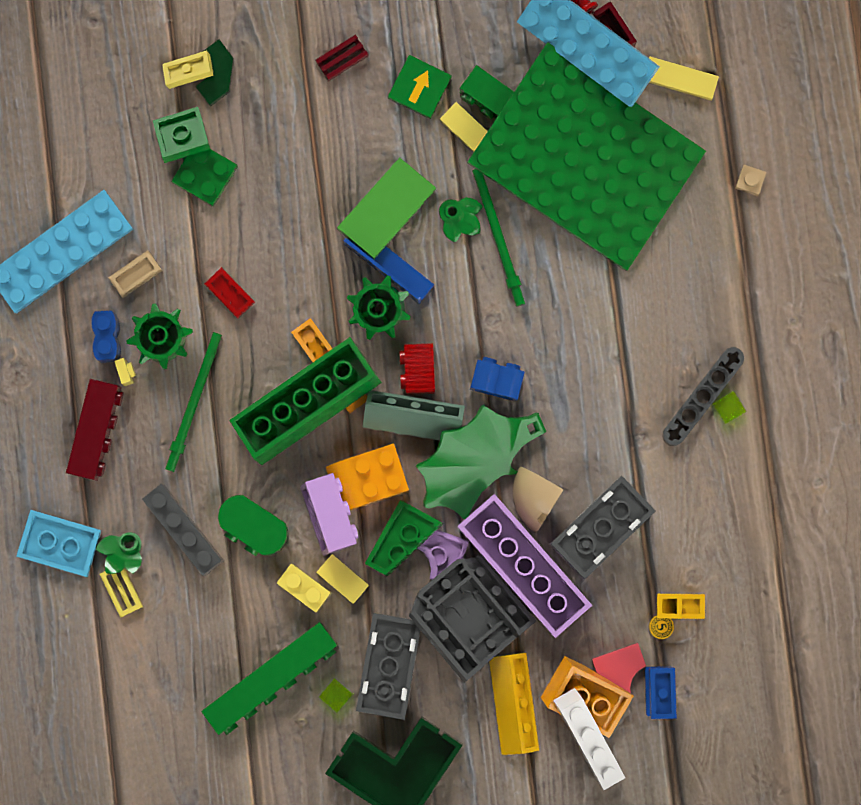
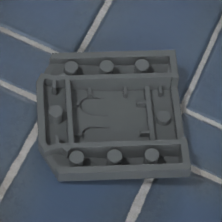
M482 555L454 561L418 591L409 613L412 621L464 683L536 622L535 618Z

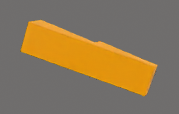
M311 318L291 332L312 362L333 349ZM366 394L346 407L349 414L366 403Z

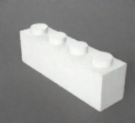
M573 688L554 699L555 705L603 790L625 778L623 772L577 690Z

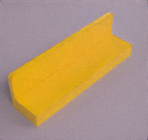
M527 653L495 656L489 661L501 754L513 755L539 751Z

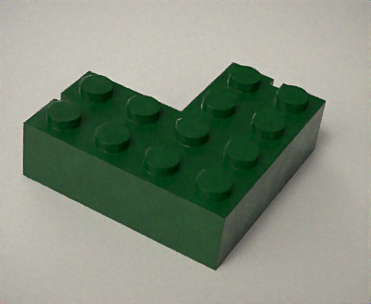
M421 716L396 756L393 757L353 730L340 750L344 755L338 753L325 774L371 805H424L463 746V743L445 731L440 735L438 733L440 728Z

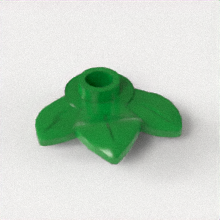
M468 197L459 201L453 199L444 201L439 207V216L444 221L443 232L445 236L452 242H457L461 233L470 236L480 234V222L475 215L483 208L482 204ZM450 207H453L455 209V214L453 216H450L448 214V209Z
M133 532L124 533L120 537L109 535L96 546L98 552L107 555L105 560V572L107 574L119 573L124 568L134 574L142 563V557L139 553L142 542L140 537ZM128 542L134 543L132 548L125 547Z

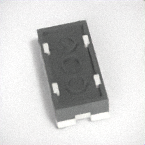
M620 476L550 545L584 580L656 510L623 476Z
M373 613L356 711L405 720L421 631L412 619Z

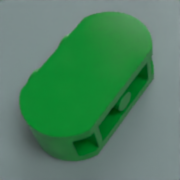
M232 496L219 509L218 521L220 527L226 531L224 536L235 543L239 539L246 544L244 549L254 556H257L258 553L261 555L276 554L286 545L288 540L286 523L246 496Z

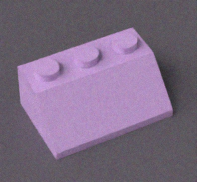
M332 473L305 482L300 489L323 556L355 545L358 532L355 525L350 524L348 515H351L347 501H342L340 492L343 491L340 479L335 478Z

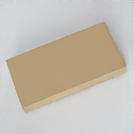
M147 250L108 278L121 297L124 298L162 272V269Z

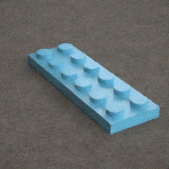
M531 0L517 20V23L545 44L547 42L552 44L557 53L629 107L634 105L660 67L571 0Z
M103 190L1 263L0 293L14 313L17 314L124 237L133 228L107 192Z

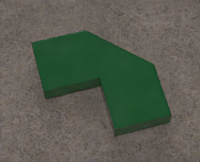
M220 39L204 50H207L210 54L213 76L207 77L195 86L210 107L230 92L234 58Z

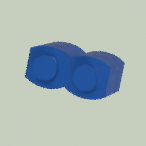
M95 311L92 316V329L96 335L93 341L94 356L101 363L114 362L120 359L121 346L117 339L120 331L119 319L113 311Z
M488 357L477 360L470 390L517 401L525 371L520 370L521 366L512 363H506V366L496 364L497 360Z

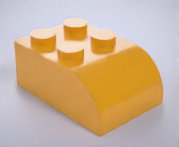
M394 443L325 467L327 474L333 473L335 478L340 479L343 488L340 495L342 501H347L350 511L409 492Z

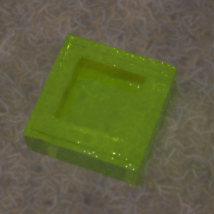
M734 391L713 403L724 424L747 412Z
M334 678L319 698L338 713L353 693Z

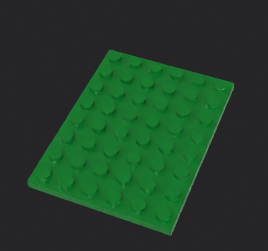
M547 42L467 163L614 264L628 271L706 150L636 102L632 107L626 105L557 53L555 47Z

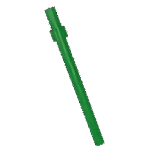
M474 169L472 172L507 277L505 280L507 288L511 289L516 307L525 305L520 289L522 284L519 276H516L484 175Z
M213 332L176 439L171 443L169 449L171 453L165 468L166 470L174 472L180 454L183 455L186 447L184 443L222 337L221 334Z

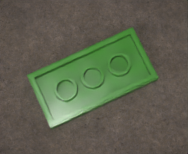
M399 157L340 223L337 230L374 260L435 192L436 187Z

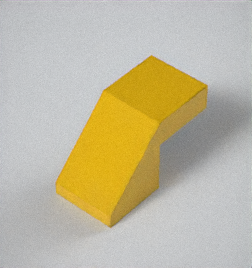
M657 594V618L705 619V594Z

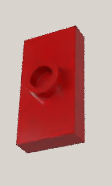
M222 267L204 283L237 319L255 304V301Z

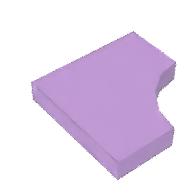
M437 530L417 549L422 551L429 560L431 567L430 579L433 580L454 561L463 559L469 541Z

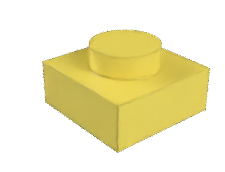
M124 358L115 360L121 384L124 386L133 384L132 377L136 376L132 362L128 363Z

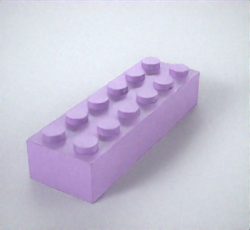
M495 494L457 526L554 638L560 635L592 606Z

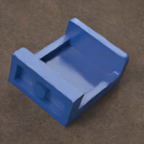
M645 667L646 715L650 716L651 719H677L674 667Z

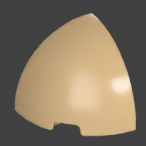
M519 467L513 483L514 505L524 524L530 530L537 533L563 489L536 473Z

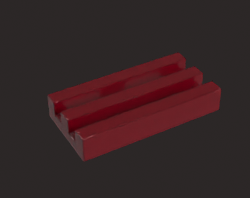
M355 34L315 61L327 80L330 81L368 57L369 54ZM355 43V46L349 49L348 51L344 52L343 54L333 59L329 63L325 65L323 64L325 61L329 60L336 54L340 53L341 51ZM358 50L361 52L331 73L327 71Z

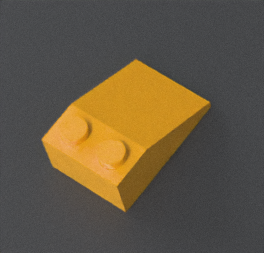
M564 656L540 698L548 709L560 714L553 700L575 688L583 698L602 735L610 738L634 697L633 694L585 665Z

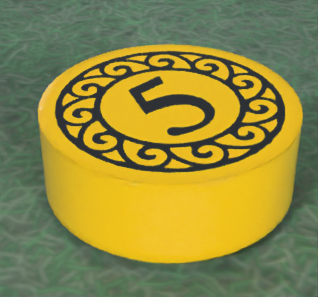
M656 615L650 620L649 631L655 638L666 639L673 633L674 623L672 619L657 618Z

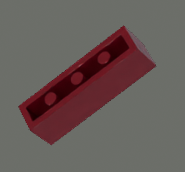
M89 379L66 469L67 474L98 481V478L103 476L106 463L103 462L104 455L109 453L112 439H109L110 431L115 429L118 416L115 415L116 407L121 406L124 392H121L122 387Z

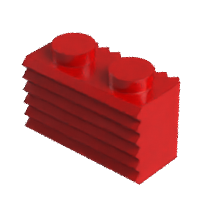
M433 343L404 344V350L399 351L400 365H405V375H400L401 389H406V395L435 394Z

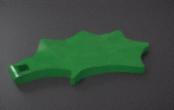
M482 405L476 416L467 425L459 429L442 431L436 452L427 460L416 465V468L425 479L426 494L423 506L428 509L436 506L447 507L457 512L462 519H466L481 493L495 480L503 475L517 474L518 471L511 467V463L521 447L546 433L539 413H533L525 417L508 418ZM533 423L535 430L529 432L527 425Z

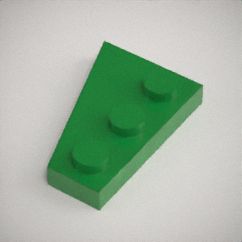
M400 500L365 564L386 576L390 575L437 531L443 523Z

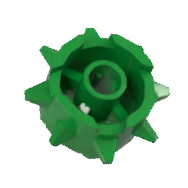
M389 275L381 283L372 284L366 277L362 278L363 289L357 295L347 296V299L354 305V316L349 320V323H359L361 327L365 328L366 336L369 340H371L376 332L383 331L391 338H394V327L401 320H410L411 318L404 310V299L409 295V292H399L393 287L391 276ZM376 301H378L379 304L382 303L384 305V308L382 309V314L380 313V311L376 312L374 310V308L377 306Z
M155 303L152 304L150 314L147 313L142 318L132 317L136 325L134 329L135 335L126 340L129 345L137 346L141 351L139 360L141 365L151 359L159 362L163 370L168 367V362L176 356L186 357L188 355L183 347L186 337L193 333V329L185 328L178 322L181 310L177 308L169 314L160 311ZM164 331V340L156 342V333L159 332L161 334Z

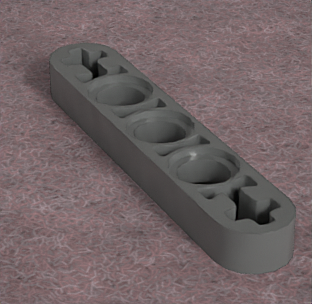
M736 347L728 348L719 357L665 427L662 437L666 444L676 446L684 441L743 364L744 354L740 349ZM736 353L738 355L736 359L739 362L738 364L734 362L729 366L728 369L732 370L731 374H729L724 367L719 366V363L721 362L724 366L729 360L727 354L732 355ZM714 371H721L724 374L725 380L722 384H715L712 381L711 375ZM698 391H708L710 394L709 402L700 403L697 400ZM685 409H691L695 412L693 422H685L682 419V412ZM677 419L681 425L688 427V429L685 431L684 428H681L678 432L680 439L671 441L669 440L670 434L668 430L673 431L677 428L679 424L674 423Z

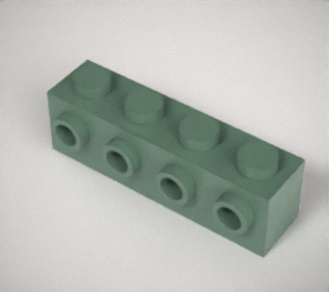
M371 390L368 392L363 427L440 440L442 431L462 427L465 406Z

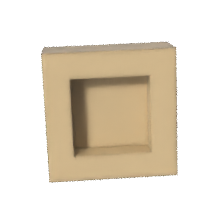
M743 165L735 189L758 196L766 172Z

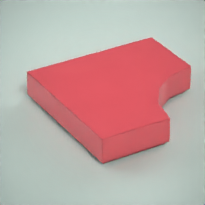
M638 643L591 659L596 673L631 693L630 686L633 677L639 670L646 667Z

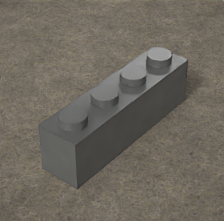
M160 484L142 498L202 576L208 575L224 562V559L165 485Z

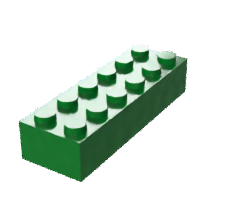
M349 337L229 421L253 459L260 465H263L382 382L357 344Z

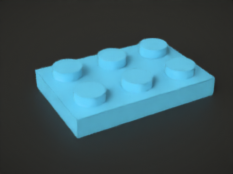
M30 510L16 557L88 577L102 530Z

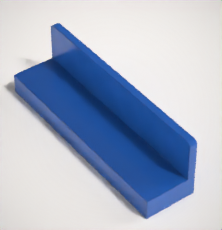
M345 238L343 240L345 246L384 277L387 275L391 276V282L403 292L408 291V296L418 304L422 302L434 287L431 281L387 246L373 260L349 239Z

